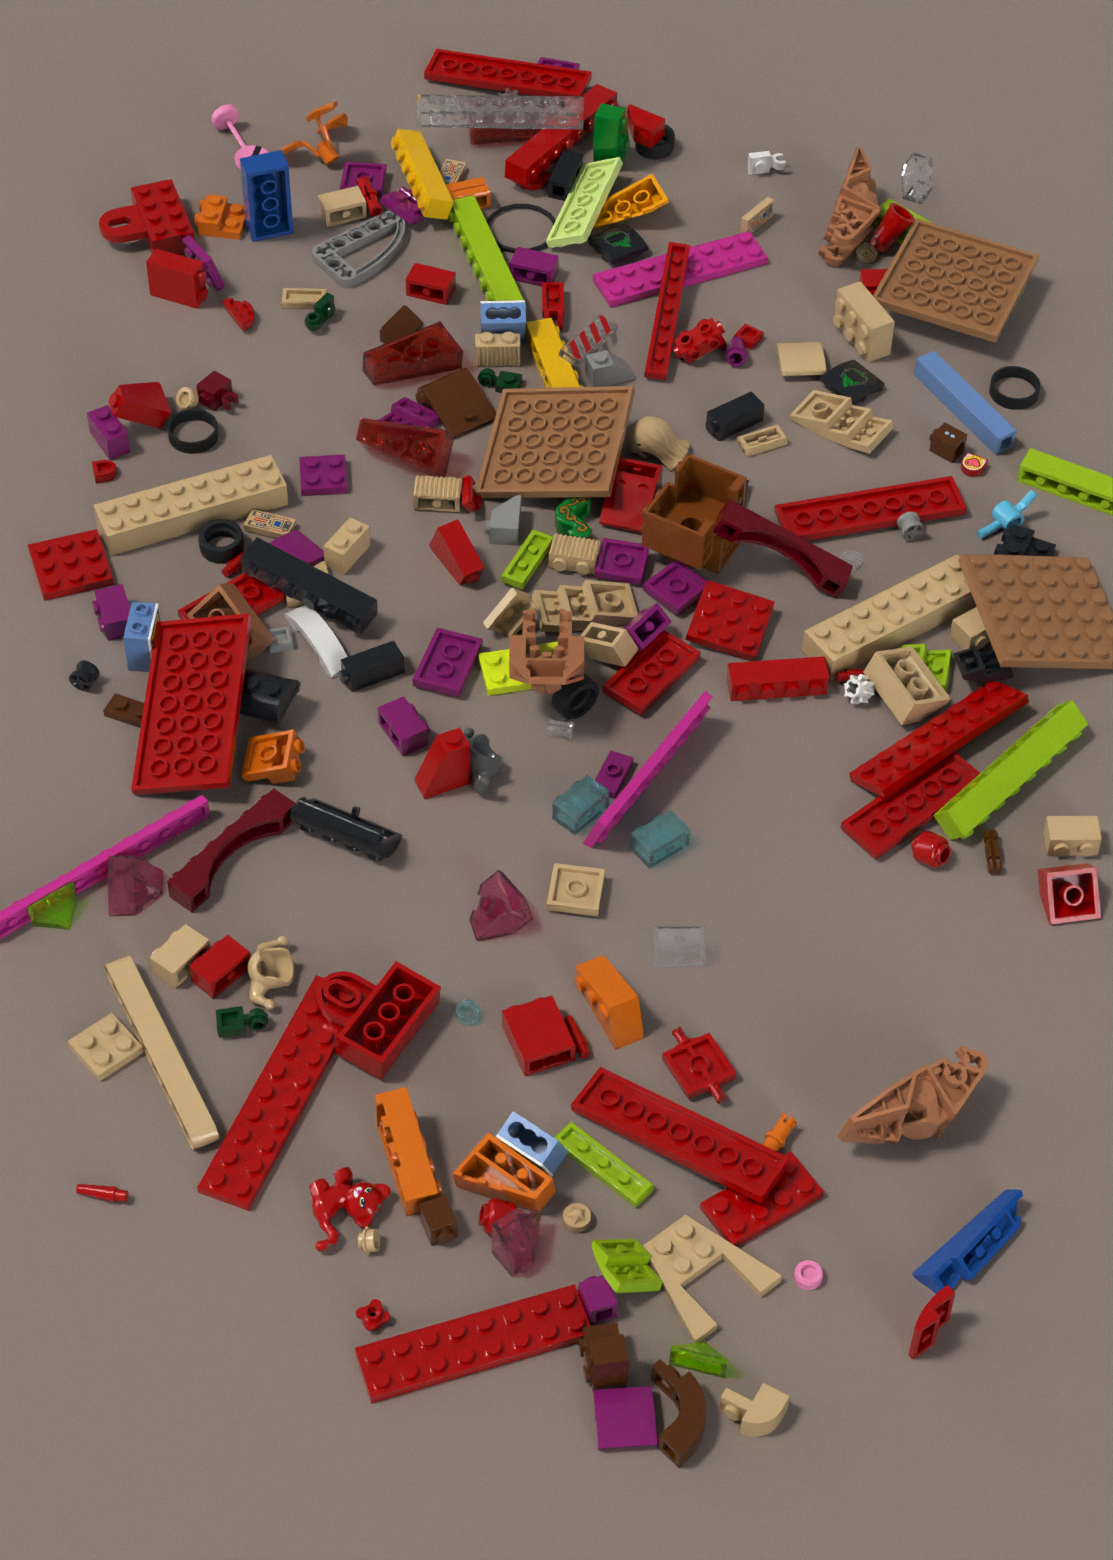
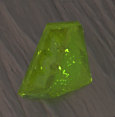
M70 882L27 907L30 923L35 927L70 930L77 904L75 885Z
M697 1342L671 1346L669 1365L726 1379L728 1359L708 1343Z

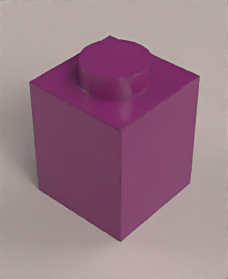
M604 1275L598 1277L591 1276L579 1283L578 1293L591 1326L617 1317L618 1302Z

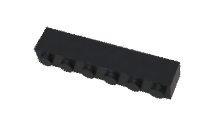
M258 537L241 555L242 571L246 575L261 580L268 587L280 590L289 598L299 600L308 608L318 610L329 619L337 620L350 630H356L362 634L378 614L377 599Z

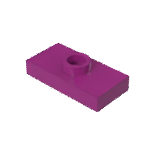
M610 750L592 785V792L615 799L633 765L634 758Z

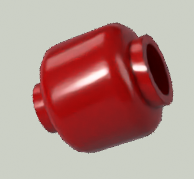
M931 831L922 832L913 839L911 844L914 859L931 868H937L945 864L951 854L948 840Z
M491 1198L487 1204H482L479 1214V1225L483 1226L486 1234L508 1238L515 1229L519 1230L522 1222V1213H518L517 1205L514 1202Z

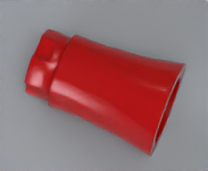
M891 203L882 221L873 232V237L870 240L871 245L880 252L886 253L903 232L915 222L914 216L903 206Z

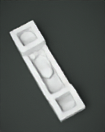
M306 605L285 613V618L296 632L300 631L317 653L320 665L330 678L339 676L338 671L341 670L340 660L348 656L322 617Z

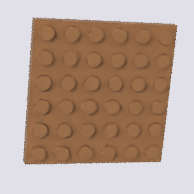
M916 218L873 297L886 310L996 343L1038 263L1039 255Z
M634 386L503 389L476 486V496L480 495L481 498H513L516 495H521V498L610 497L635 396Z
M992 554L960 555L958 559L1001 667L1113 669V613L1089 558Z

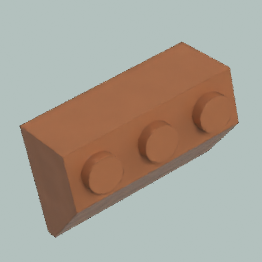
M234 584L217 585L187 614L189 619L249 613L252 617L247 662L258 656L275 640Z

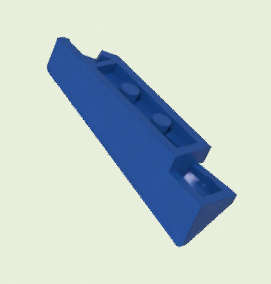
M1013 1189L1004 1190L912 1273L913 1277L936 1294L947 1285L953 1290L960 1278L971 1281L1020 1228L1021 1217L1016 1215L1017 1201L1023 1197V1192Z

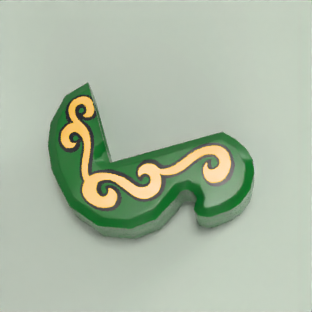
M573 497L558 505L555 511V528L557 533L563 536L571 535L572 537H585L588 539L592 529L582 519L590 515L591 501L585 497Z

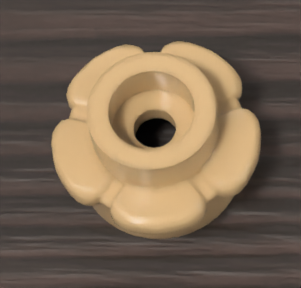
M366 1226L363 1232H360L358 1235V1246L367 1255H370L371 1252H378L380 1248L378 1229H371L369 1226Z

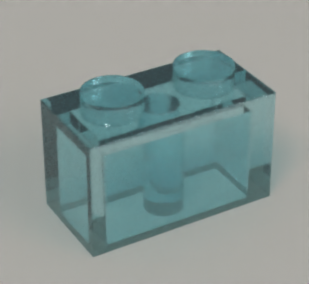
M586 775L580 781L574 782L571 788L563 795L555 798L552 803V819L570 833L576 835L609 807V790Z
M670 810L663 815L656 816L653 821L645 826L636 828L631 833L630 850L650 869L689 845L690 828Z

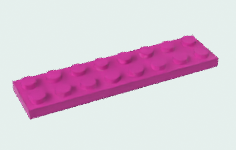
M750 231L690 247L683 287L765 265L768 262V257ZM667 254L593 274V282L610 308L658 295Z
M704 691L598 819L584 840V845L592 848L596 842L600 845L603 843L612 828L617 826L626 811L631 809L637 798L648 788L653 778L655 779L664 768L663 766L672 759L677 749L686 742L691 732L695 731L702 722L705 715L711 709L708 703L713 698L712 695Z

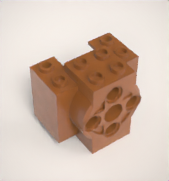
M687 454L684 460L679 461L676 465L675 484L667 482L662 489L657 491L653 501L647 504L642 511L643 526L640 531L642 546L661 553L671 563L674 560H678L685 566L695 567L700 570L705 568L719 574L740 546V543H731L714 534V524L719 511L729 499L744 507L747 477Z

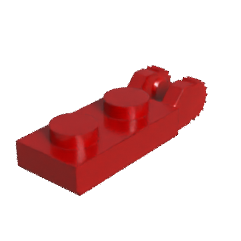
M542 282V318H558L557 326L559 330H563L564 282Z

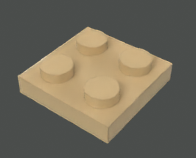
M554 863L547 899V910L598 916L605 869Z
M113 1013L105 1016L67 1041L68 1047L99 1082L144 1053L143 1046Z

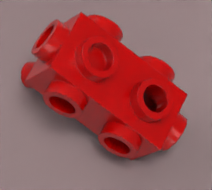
M713 318L702 319L698 322L697 327L690 331L684 330L678 334V338L674 339L676 346L673 347V350L679 359L683 357L688 365L716 348L722 351L725 350L727 343L722 336L725 330L719 321L714 322Z

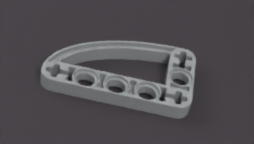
M391 210L385 211L314 246L312 249L313 262L340 287H354L376 274L396 256L405 240V221ZM370 228H379L378 230H370ZM396 231L393 239L384 250L356 270L341 258ZM354 236H361L362 238H360V239H353L352 237H354ZM335 245H344V247L338 248ZM330 265H339V267H336V268H332V267H329V266H330Z

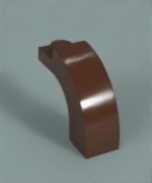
M659 1359L652 1365L651 1381L675 1403L679 1415L669 1427L659 1434L658 1449L680 1468L692 1457L701 1443L705 1427L706 1401L701 1386L690 1371L680 1378L678 1371L672 1365L667 1366Z

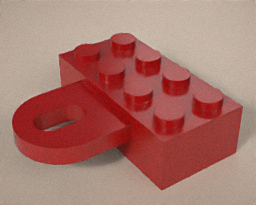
M172 179L131 187L132 205L109 210L99 220L100 234L106 240L115 243H125L145 238L151 254L155 249H160L177 255H185L184 249L186 247L182 239L190 235L195 241L194 231ZM121 224H128V225H125V226H120V227L112 228V226L121 225Z
M395 961L377 986L351 972L340 971L329 974L318 985L316 1003L319 1011L326 1018L343 1027L336 1037L335 1054L381 1080L438 1006L441 986ZM333 989H339L352 996L355 1001L344 1003L330 995L329 992Z

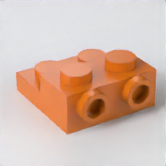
M207 194L205 199L200 200V213H196L194 218V224L198 226V235L241 239L246 225L244 205L228 203V197Z
M294 729L249 737L241 777L245 782L266 778L272 784L294 781L296 773L301 772L299 756L305 752L304 741L299 738Z

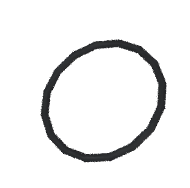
M511 204L493 212L486 222L490 228V223L496 215L513 208H529L540 211L549 217L553 225L556 220L550 212L539 206ZM496 241L498 247L502 250L515 253L517 248L504 246ZM545 241L539 246L526 249L537 251L546 247L547 243Z

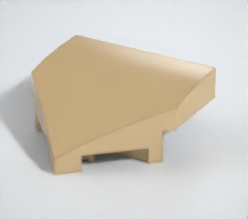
M512 587L485 619L483 624L487 629L500 634L506 633L510 638V635H516L518 631L523 630V610L535 609L536 611L537 607L532 602L529 594Z

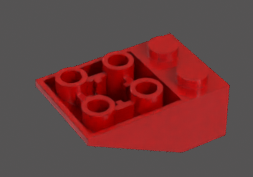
M620 457L611 496L605 497L599 524L640 533L643 526L642 511L647 504L653 501L657 491L661 489L663 466Z

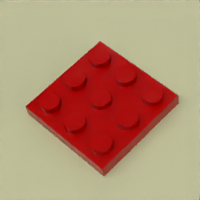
M97 529L28 544L29 554L44 601L114 585L113 576Z
M706 580L685 640L749 661H755L775 601Z

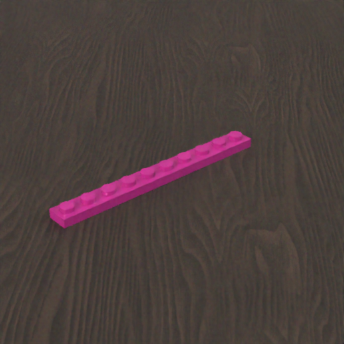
M201 795L188 801L182 807L167 813L163 818L146 825L137 833L124 838L118 844L103 850L94 858L79 864L75 869L58 876L54 881L36 889L30 895L15 901L11 906L0 911V939L210 817L208 800Z

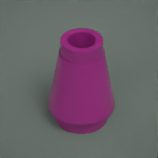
M738 336L731 339L725 353L726 361L734 367L741 366L747 360L744 340Z

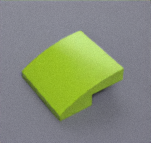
M926 644L902 645V648L911 646L914 648L947 692L953 660L952 650H927Z
M637 1239L593 1240L591 1246L597 1264L605 1279L616 1293L660 1290L663 1280L648 1266L652 1255Z

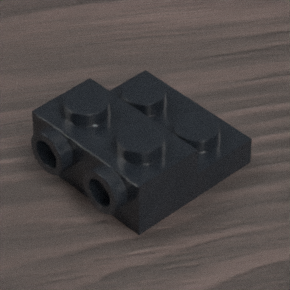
M1012 524L1010 529L1005 528L1001 539L1003 544H997L994 555L1053 556L1056 544L1034 538V530Z

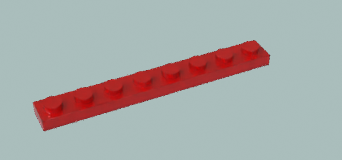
M669 242L644 372L645 378L664 381L667 378L690 245L675 242Z

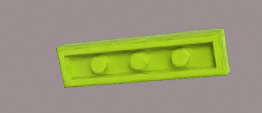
M570 1122L554 1137L569 1151L567 1155L633 1207L637 1208L654 1191V1185L574 1123Z

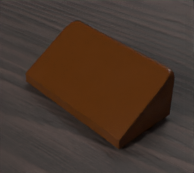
M403 305L380 328V341L399 349L423 325V321L407 306Z

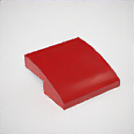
M949 1285L934 1295L920 1313L914 1327L908 1355L911 1359H914L933 1346L938 1328L949 1322L955 1292Z

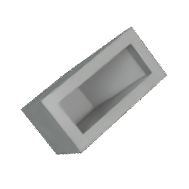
M607 350L588 354L585 357V376L591 387H605L635 379L627 361Z
M521 495L514 496L491 511V520H486L485 534H490V544L518 545Z

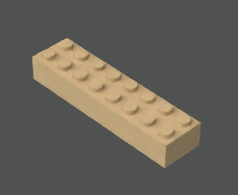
M268 455L94 504L93 507L96 525L110 556L199 531L208 522L217 519L234 521L248 517L252 509L266 512L287 506L288 494L287 485L272 455Z
M957 554L805 630L802 651L808 657L825 656L829 679L833 680L836 678L837 672H845V669L852 670L869 662L875 652L894 649L977 607L958 559L960 556Z

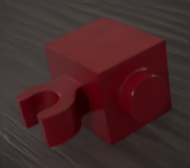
M215 370L196 385L199 397L198 402L214 411L221 406L229 411L231 410L230 402L239 403L238 395L232 392L231 379Z

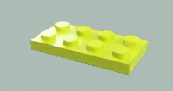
M558 641L538 644L537 646L540 647L539 654L542 655L543 652L548 651L553 655L555 646H558ZM510 649L478 654V662L487 696L532 689L531 684L509 678Z

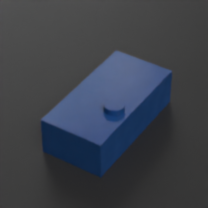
M282 150L240 158L245 224L252 242L293 234L289 165Z

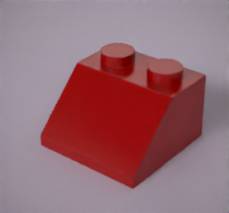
M1084 863L1037 869L1039 894L1049 924L1101 918L1097 867Z

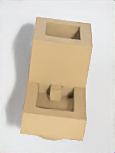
M765 1383L762 1384L753 1401L726 1388L721 1396L719 1411L723 1412L730 1420L741 1422L740 1434L749 1437H760L771 1433L778 1427L788 1410L790 1396Z

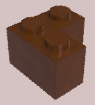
M617 1322L583 1327L582 1339H578L580 1357H584L585 1365H583L584 1379L586 1383L591 1382L592 1392L593 1390L627 1388L629 1358L624 1334H619Z

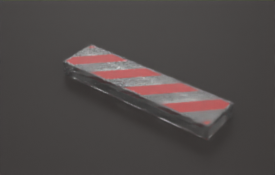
M600 314L562 347L558 355L577 367L585 360L586 355L593 353L617 331L619 325Z

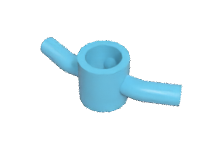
M1031 489L1015 506L1008 500L1000 502L992 511V517L995 521L978 530L977 536L982 539L996 532L1001 527L1005 530V528L1010 529L1012 524L1021 526L1024 522V516L1021 512L1038 495Z

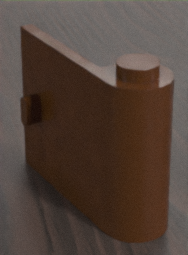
M467 368L460 369L418 387L415 394L418 404L427 408H433L452 439L495 420L496 411Z

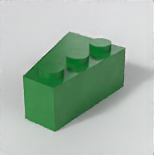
M601 103L594 115L593 162L620 157L624 164L626 153L630 148L626 109Z

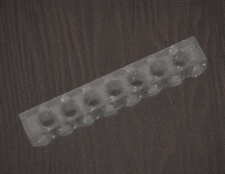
M416 94V127L583 129L584 97Z

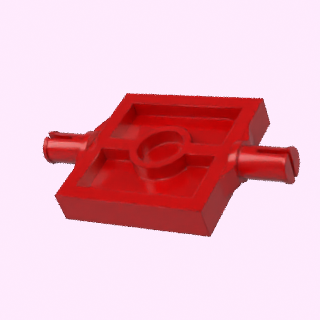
M678 1027V1030L675 1028L672 1031V1035L677 1040L678 1045L673 1049L663 1052L662 1060L688 1099L704 1092H711L718 1104L721 1101L724 1102L727 1096L720 1086L736 1079V1071L710 1032L698 1038L689 1039L681 1027Z

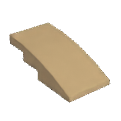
M813 390L789 415L791 420L823 438L869 454L894 428L892 420L874 417L872 409L852 405L850 397Z
M585 580L582 586L559 585L557 591L534 590L532 594L533 603L537 607L536 614L541 631L559 632L560 609L572 611V631H584L590 622L613 627L628 624L638 614L629 583Z

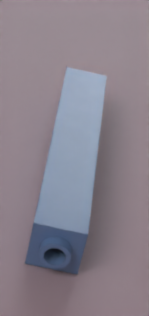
M935 351L916 359L914 376L995 455L1014 447L1017 430Z

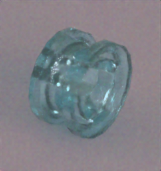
M462 1000L456 1005V1018L460 1024L472 1026L479 1021V1006L475 1001ZM465 1010H471L469 1016H465Z

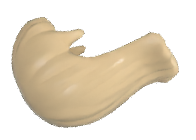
M645 416L636 420L629 427L626 435L627 446L631 453H636L643 458H647L643 452L650 453L659 458L670 471L675 470L678 462L684 460L690 448L688 440L679 439L666 421L654 416Z

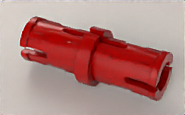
M367 176L360 177L356 183L366 200L370 215L375 217L383 212L378 201V193L373 189Z

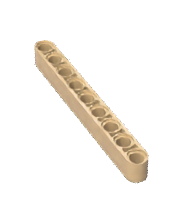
M128 955L105 964L104 968L108 980L139 1043L143 1046L144 1053L192 1150L219 1140V1134L214 1121L131 956Z

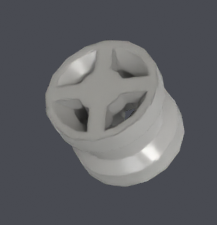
M906 512L897 520V525L902 530L901 534L904 540L915 541L923 536L925 529L920 522L918 513Z

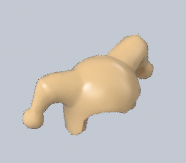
M284 935L279 936L277 940L259 944L256 952L250 957L248 962V974L251 979L250 1000L253 1004L265 1006L267 1010H272L275 1007L273 999L265 998L268 990L289 986L294 978V961L290 951L285 948H278L279 946L285 947L289 942L288 938Z

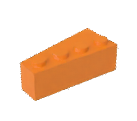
M407 1087L374 1096L377 1129L406 1216L419 1213L420 1203L441 1196L442 1188L439 1179L434 1180L433 1172L435 1170L431 1156L427 1157L426 1141L423 1133H420L417 1114L413 1110Z

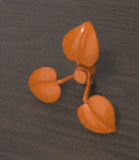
M333 101L319 107L306 117L307 122L316 118L319 126L317 134H322L324 141L317 144V150L306 141L298 140L280 149L283 154H288L302 146H306L316 157L320 156L325 165L336 161L340 156L330 140L328 130L336 127H347L348 117L345 113H342L329 120L323 126L320 119L322 115L332 111L338 105V102Z

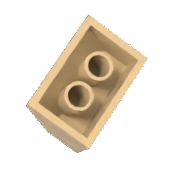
M912 646L875 652L863 672L868 676L869 681L874 682L873 687L901 725L921 722L951 700Z

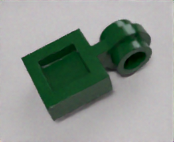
M326 293L314 304V312L309 313L305 318V326L310 331L319 330L322 324L334 315V295Z
M485 368L479 372L478 380L484 387L495 385V392L502 393L503 389L520 388L522 374L500 371L499 376H496L492 369Z
M242 1006L216 1010L219 1038L246 1034L245 1025H249L252 1030H263L269 1022L268 1014L261 1008H254L249 1014H244Z

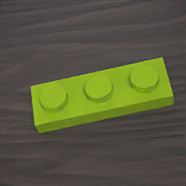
M533 529L501 575V582L523 590L550 550L553 536Z

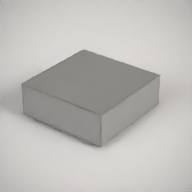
M289 626L268 629L275 639L268 646L270 653L294 649Z

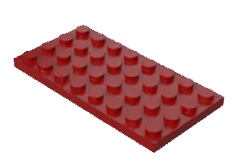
M249 613L160 621L156 623L131 787L134 795L230 788L252 617Z

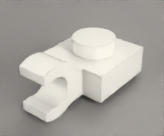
M769 151L749 153L747 168L749 175L770 173V168L783 170L786 167V161H783L782 153L771 155Z

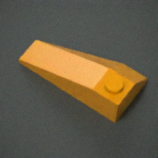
M653 173L608 197L593 228L648 214L669 203Z

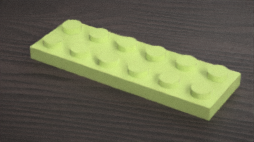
M620 157L582 165L546 240L549 248L564 247L575 243L582 244L587 241L623 165Z

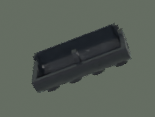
M246 668L240 714L280 724L294 696L299 693L301 683L295 679Z
M301 797L291 809L290 819L292 822L301 825V830L309 833L316 831L323 834V839L330 842H342L345 844L344 847L351 851L358 852L361 850L368 853L367 857L375 861H381L393 855L403 836L400 833L359 817L360 807L357 806L353 807L352 812L349 813L318 799L312 798L307 800L306 797Z

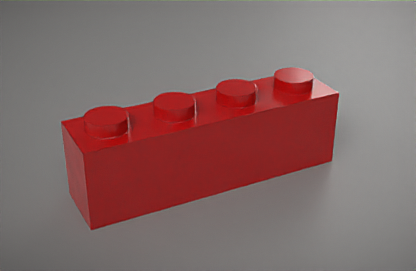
M825 656L728 663L727 685L730 701L825 695L828 693L829 674Z

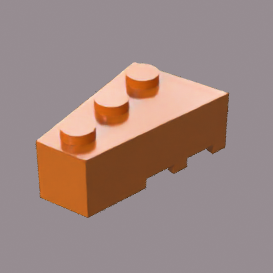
M602 955L576 965L577 977L574 978L576 988L584 995L615 1050L644 1039L639 997L609 960Z
M489 1132L453 1172L455 1184L458 1188L490 1198L512 1201L518 1207L537 1213L541 1211L556 1193L552 1177Z

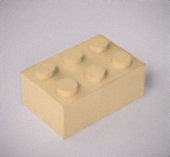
M861 281L837 289L835 316L833 317L836 328L842 331L847 341L852 343L857 353L862 355L867 363L890 355L895 324L891 316Z

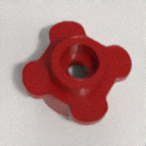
M373 1299L369 1305L359 1307L356 1310V1317L362 1319V1324L368 1331L377 1330L390 1320L389 1312L384 1311L381 1307L382 1303L378 1299Z

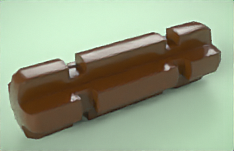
M987 829L984 831L983 836L984 843L986 844L987 869L991 875H998L1002 872L1000 845L997 840L999 839L998 832L995 829Z

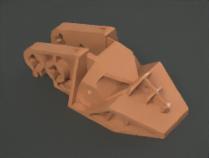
M858 146L848 167L823 239L829 241L830 246L821 245L818 255L823 256L825 263L831 267L841 266L856 251L857 246L863 244L869 238L873 229L871 227L872 222L878 217L881 210L877 194L874 193L876 182L874 179H871L872 167L863 149Z
M535 609L523 610V634L510 635L509 678L531 684L532 689L543 694L555 693L561 689V685L583 680L584 636H572V611L560 609L558 646H555L553 655L548 651L543 652L541 655L539 654L540 647L536 645Z
M962 1045L955 1052L956 1056L960 1059L958 1063H950L946 1057H943L930 1066L928 1064L924 1065L887 1088L849 1117L837 1137L842 1142L882 1145L885 1141H888L890 1144H896L899 1142L901 1135L913 1140L933 1136L937 1140L957 1115L987 1070L988 1060L986 1056L978 1050H968L965 1045ZM975 1062V1063L977 1064V1067H976V1066H972V1067H971V1066L969 1065V1063L972 1064V1063Z

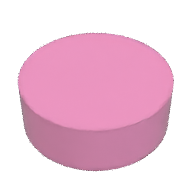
M805 1260L796 1266L794 1280L800 1288L814 1290L821 1285L823 1270L818 1263Z

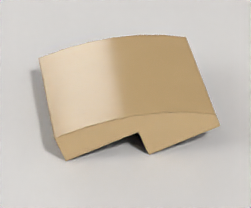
M821 342L777 343L776 352L779 357V369L782 376L823 375L826 373L825 357Z

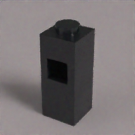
M563 150L548 181V198L566 200L583 165L584 154Z
M752 391L707 411L706 430L718 441H721L762 422L765 404Z
M393 640L341 659V670L338 671L342 684H347L350 691L354 692L405 673L404 656Z

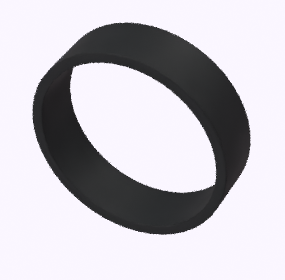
M1019 366L1003 367L992 375L989 393L992 400L1004 408L1012 410L1026 409L1034 405L1038 399L1040 380L1035 373ZM1004 378H1020L1029 382L1034 387L1035 392L1025 398H1011L1001 394L994 384Z
M201 409L180 411L171 417L167 425L170 444L173 448L183 453L196 454L207 451L216 444L219 437L216 418L211 413ZM191 420L204 421L214 428L213 433L209 437L197 442L181 441L172 435L175 427Z

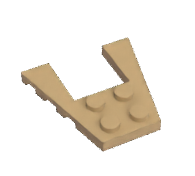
M684 1215L643 1245L652 1255L649 1260L652 1270L663 1280L662 1285L666 1290V1295L675 1306L679 1314L678 1317L684 1328H687L692 1337L691 1341L695 1346L715 1332L718 1324L683 1288L721 1259L759 1297H762L778 1285L782 1279L779 1273L687 1215Z

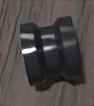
M82 660L77 664L76 671L70 674L69 681L78 690L89 691L93 686V681L98 679L100 671L93 663Z

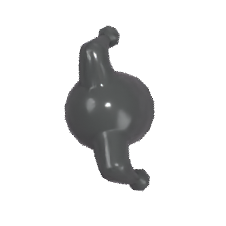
M466 728L464 735L470 744V773L473 775L474 790L479 795L486 794L489 790L490 779L496 776L503 767V758L491 749L489 738L485 734L473 736L474 730Z

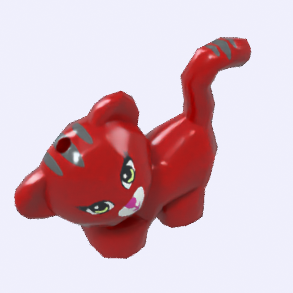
M343 1167L334 1173L335 1184L329 1186L324 1178L312 1182L309 1188L311 1191L313 1216L318 1220L321 1229L328 1235V1239L316 1242V1250L327 1251L336 1246L340 1233L331 1224L330 1220L337 1211L345 1208L346 1213L354 1218L355 1223L359 1227L365 1228L370 1226L373 1217L380 1212L384 1200L391 1193L390 1188L385 1184L374 1185L366 1181L353 1185V1174L349 1167Z

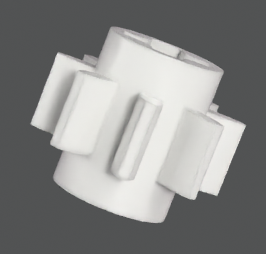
M850 675V680L844 683V696L850 697L852 704H867L868 699L875 694L874 682L867 681V675Z

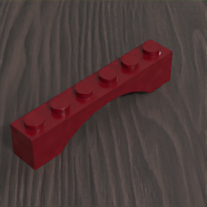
M730 499L719 511L714 524V534L731 543H754L781 553L801 568L815 588L834 598H837L847 586L853 565Z
M274 788L269 793L261 796L253 807L244 811L237 821L227 826L221 835L214 841H210L205 849L197 856H193L180 871L171 875L167 881L169 897L193 913L210 897L213 879L223 862L239 848L252 841L283 833L294 823L290 819L292 806L296 805V803Z

